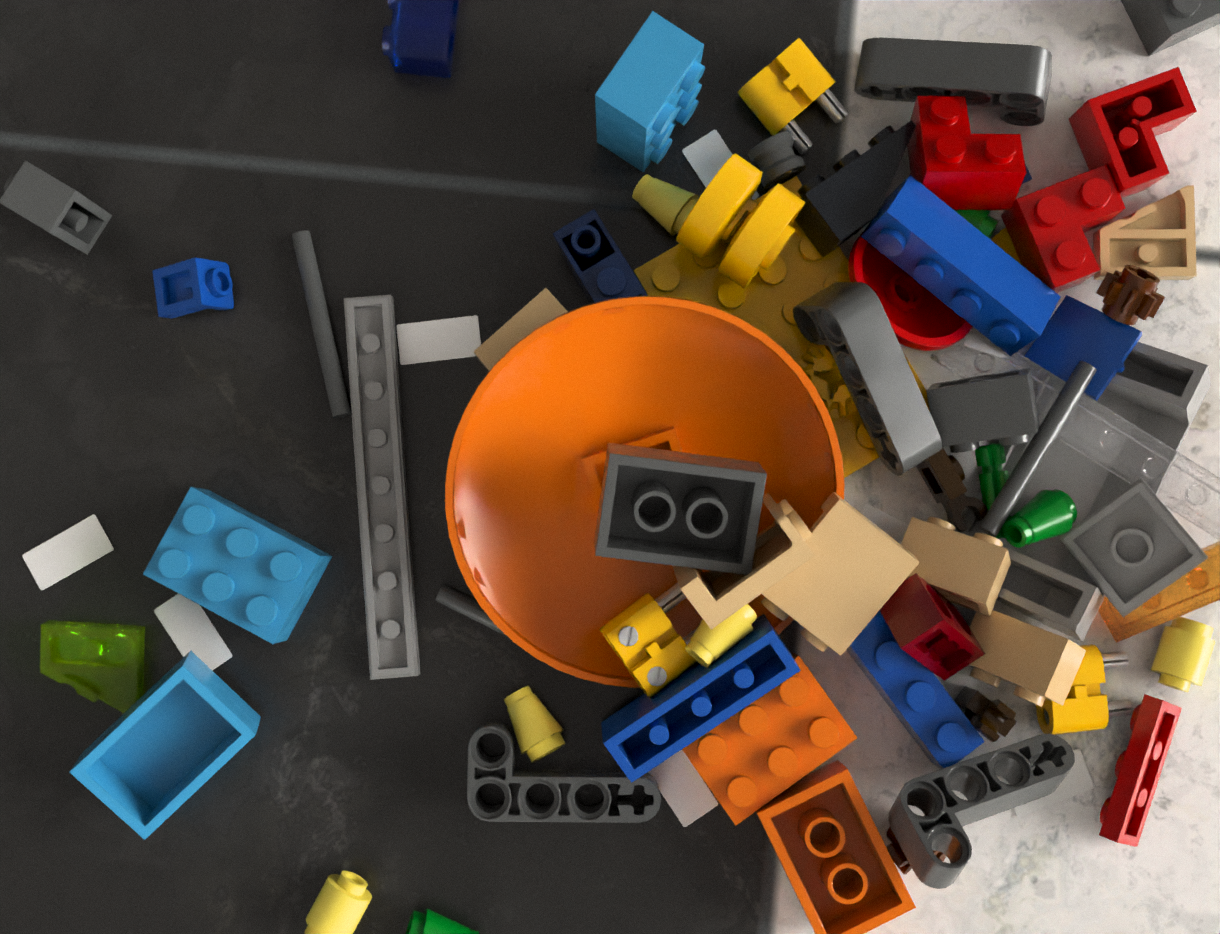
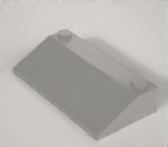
M1137 342L1124 361L1125 370L1115 374L1097 401L1082 394L1010 515L1016 514L1039 491L1058 489L1068 494L1075 503L1077 518L1072 524V529L1140 478L1157 494L1211 386L1208 365ZM1041 371L1038 372L1033 382L1040 425L1065 385ZM1029 434L1030 441L1035 434ZM1030 441L1004 446L1006 463H1003L1002 467L1003 470H1008L1009 476ZM979 488L975 498L982 501L981 488ZM969 509L963 520L967 530L959 533L971 537L977 532L987 534L979 528L982 520L978 521L974 512ZM1062 535L1025 545L1021 548L1012 546L1006 538L999 539L1003 543L1002 547L1008 549L1011 565L997 601L1083 642L1105 598V594L1059 539Z

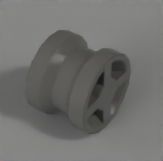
M790 132L778 133L753 147L747 154L751 163L757 165L760 171L763 172L761 183L764 189H770L778 183L783 184L799 175L806 168L803 158L795 155L792 149L794 140Z

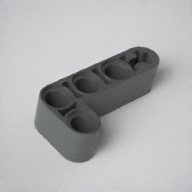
M882 37L870 38L862 43L854 91L870 99L915 102L917 96H966L967 106L998 107L1000 109V118L1006 123L1018 126H1036L1043 123L1052 76V55L1047 49L1033 45Z
M836 282L793 308V317L802 335L810 343L827 345L876 452L888 470L897 476L903 475L941 450L942 440L883 305L870 286L862 282Z
M497 720L487 721L479 726L469 741L467 801L473 815L480 820L488 822L641 823L653 818L660 809L661 796L659 786L655 778L648 772L631 783L625 773L618 769H516L515 734L510 726ZM488 733L499 735L505 743V752L497 757L486 755L480 747L481 736ZM488 783L498 785L504 792V802L496 806L487 805L480 797V787ZM539 783L547 785L554 793V800L546 806L535 805L528 798L527 790L529 787ZM585 784H593L601 789L603 799L595 806H584L576 798V791ZM610 784H618V795L633 794L634 786L642 785L645 794L652 796L645 797L641 806L633 805L632 797L617 796L618 807H610L612 800Z
M1049 733L1041 734L914 778L905 783L889 811L888 821L893 834L918 879L928 887L935 889L947 888L953 884L972 855V846L963 826L1050 795L1057 789L1075 763L1074 752L1071 746L1061 737ZM997 776L1004 778L1009 784L1000 781ZM952 790L964 794L968 800L959 798ZM908 805L916 806L925 816L915 814ZM933 850L945 854L949 858L950 863L938 859Z

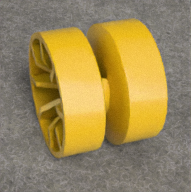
M735 153L726 161L704 190L680 228L676 241L701 259L710 255L722 240L725 241L729 246L720 260L718 271L745 289L761 267L767 271L795 231L791 225L803 208L805 201L779 183L772 187L758 203L754 201L752 197L761 182L763 172Z

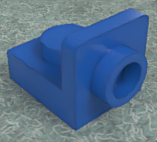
M195 257L152 270L158 317L176 318L205 309L226 311L234 308L233 283L229 265L225 262Z

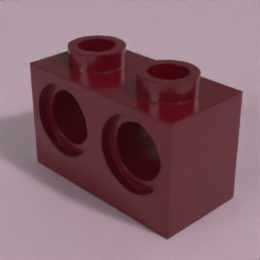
M917 573L905 579L880 609L899 647L944 681L985 654L959 609Z

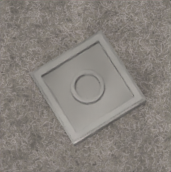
M1142 478L1059 538L1122 617L1131 613L1209 558Z

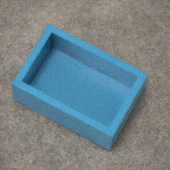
M652 11L595 94L597 143L641 172L645 171L651 161L658 164L672 144L673 140L669 136L675 125L680 123L684 126L698 106L699 101L696 97L702 87L699 80L705 70V66L701 64L704 44Z
M190 487L143 575L271 644L288 640L333 556L208 489Z
M190 651L81 753L70 773L145 840L257 734L261 716L200 658Z

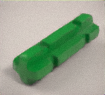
M998 443L982 445L975 450L977 467L981 466L983 472L978 474L982 501L988 510L1009 477L1008 470H1003L1002 464L1006 463L1004 446ZM1003 526L995 538H1005Z

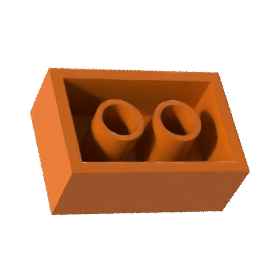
M793 652L791 654L801 671L682 749L735 826L857 739L855 733L803 660Z
M836 760L804 776L756 811L815 934H864L916 908L849 770L840 761Z

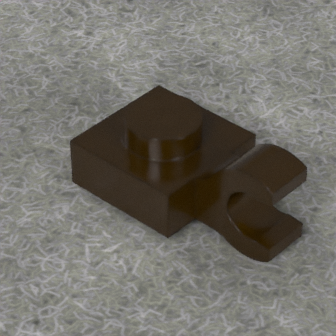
M943 448L916 466L936 503H942L947 513V520L956 527V532L967 530V526L962 520V511L965 508L971 509L978 521L984 519L988 509L980 499L968 497L964 494L967 492L962 482L965 480V474L960 463L953 455H947Z
M964 686L954 699L955 703L965 710L964 714L975 730L991 742H996L1000 737L999 735L1006 737L1017 722L1014 720L1016 712L999 699L989 700L978 690Z

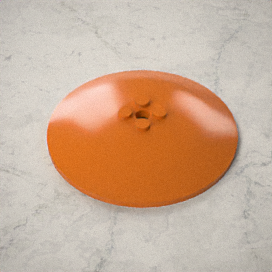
M629 296L607 299L566 312L534 329L513 345L494 364L480 382L463 412L448 458L445 481V512L449 538L464 580L480 607L505 635L536 659L572 676L604 685L640 688L624 666L623 661L604 638L600 628L646 593H649L655 600L678 583L672 565L595 556L594 537L608 443L759 462L767 473L764 495L769 493L777 504L786 499L808 529L813 526L824 512L821 506L832 492H835L844 499L843 461L837 434L823 400L802 368L781 346L762 331L742 319L713 306L666 296ZM763 502L757 534L774 522V517ZM760 594L749 602L748 605L755 611L757 618L764 614L779 635L794 619L788 616L785 621H782L761 603L765 596ZM687 598L665 613L673 624L674 630L682 638L694 631L703 619Z

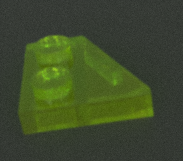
M48 620L41 624L40 672L60 684L66 683L71 685L78 694L90 701L96 702L101 700L124 714L143 696L145 626Z

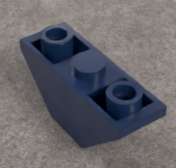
M595 209L553 233V237L590 304L613 298L648 296Z

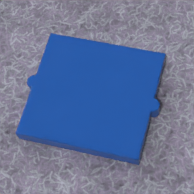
M1066 295L1048 321L1041 336L1034 341L1022 360L1025 364L1063 384H1066L1079 361L1091 364L1097 371L1083 394L1097 401L1115 374L1125 370L1124 361L1142 337V331L1115 321L1103 312Z

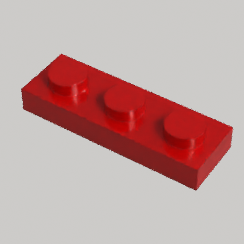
M1144 694L1142 703L1134 709L1130 720L1132 734L1127 749L1120 754L1116 762L1115 775L1117 780L1112 796L1106 799L1101 808L1100 822L1102 826L1099 833L1100 836L1117 843L1134 847L1138 846L1181 713V707Z

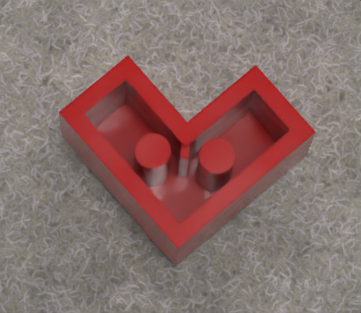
M1179 67L1089 99L1068 120L1089 171L1107 164L1121 198L1148 189L1170 173L1155 136L1175 129L1197 112L1181 71Z
M917 96L910 119L916 127L907 145L910 175L953 210H1011L1027 173L1020 134L971 133L966 96Z
M1105 164L1019 197L1014 201L1011 210H1005L1000 216L1021 265L1053 291L1059 293L1083 283L1100 271L1084 233L1107 224L1126 207L1108 166Z

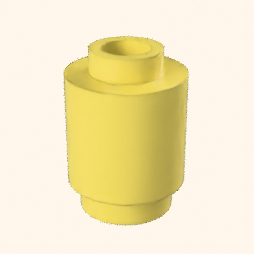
M1173 616L1171 625L1164 626L1151 668L1152 671L1160 674L1158 683L1184 692H1189L1191 684L1202 686L1215 645V641L1211 639L1214 628L1194 620Z
M342 871L340 875L330 874L306 917L308 925L304 934H353L372 899L371 893L366 889L368 886L366 880L350 871Z

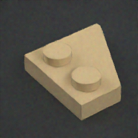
M1187 185L1094 232L1093 255L1100 271L1094 274V280H1103L1107 272L1114 274L1115 270L1122 272L1125 265L1143 268L1157 276L1159 280H1190L1196 277L1194 185Z

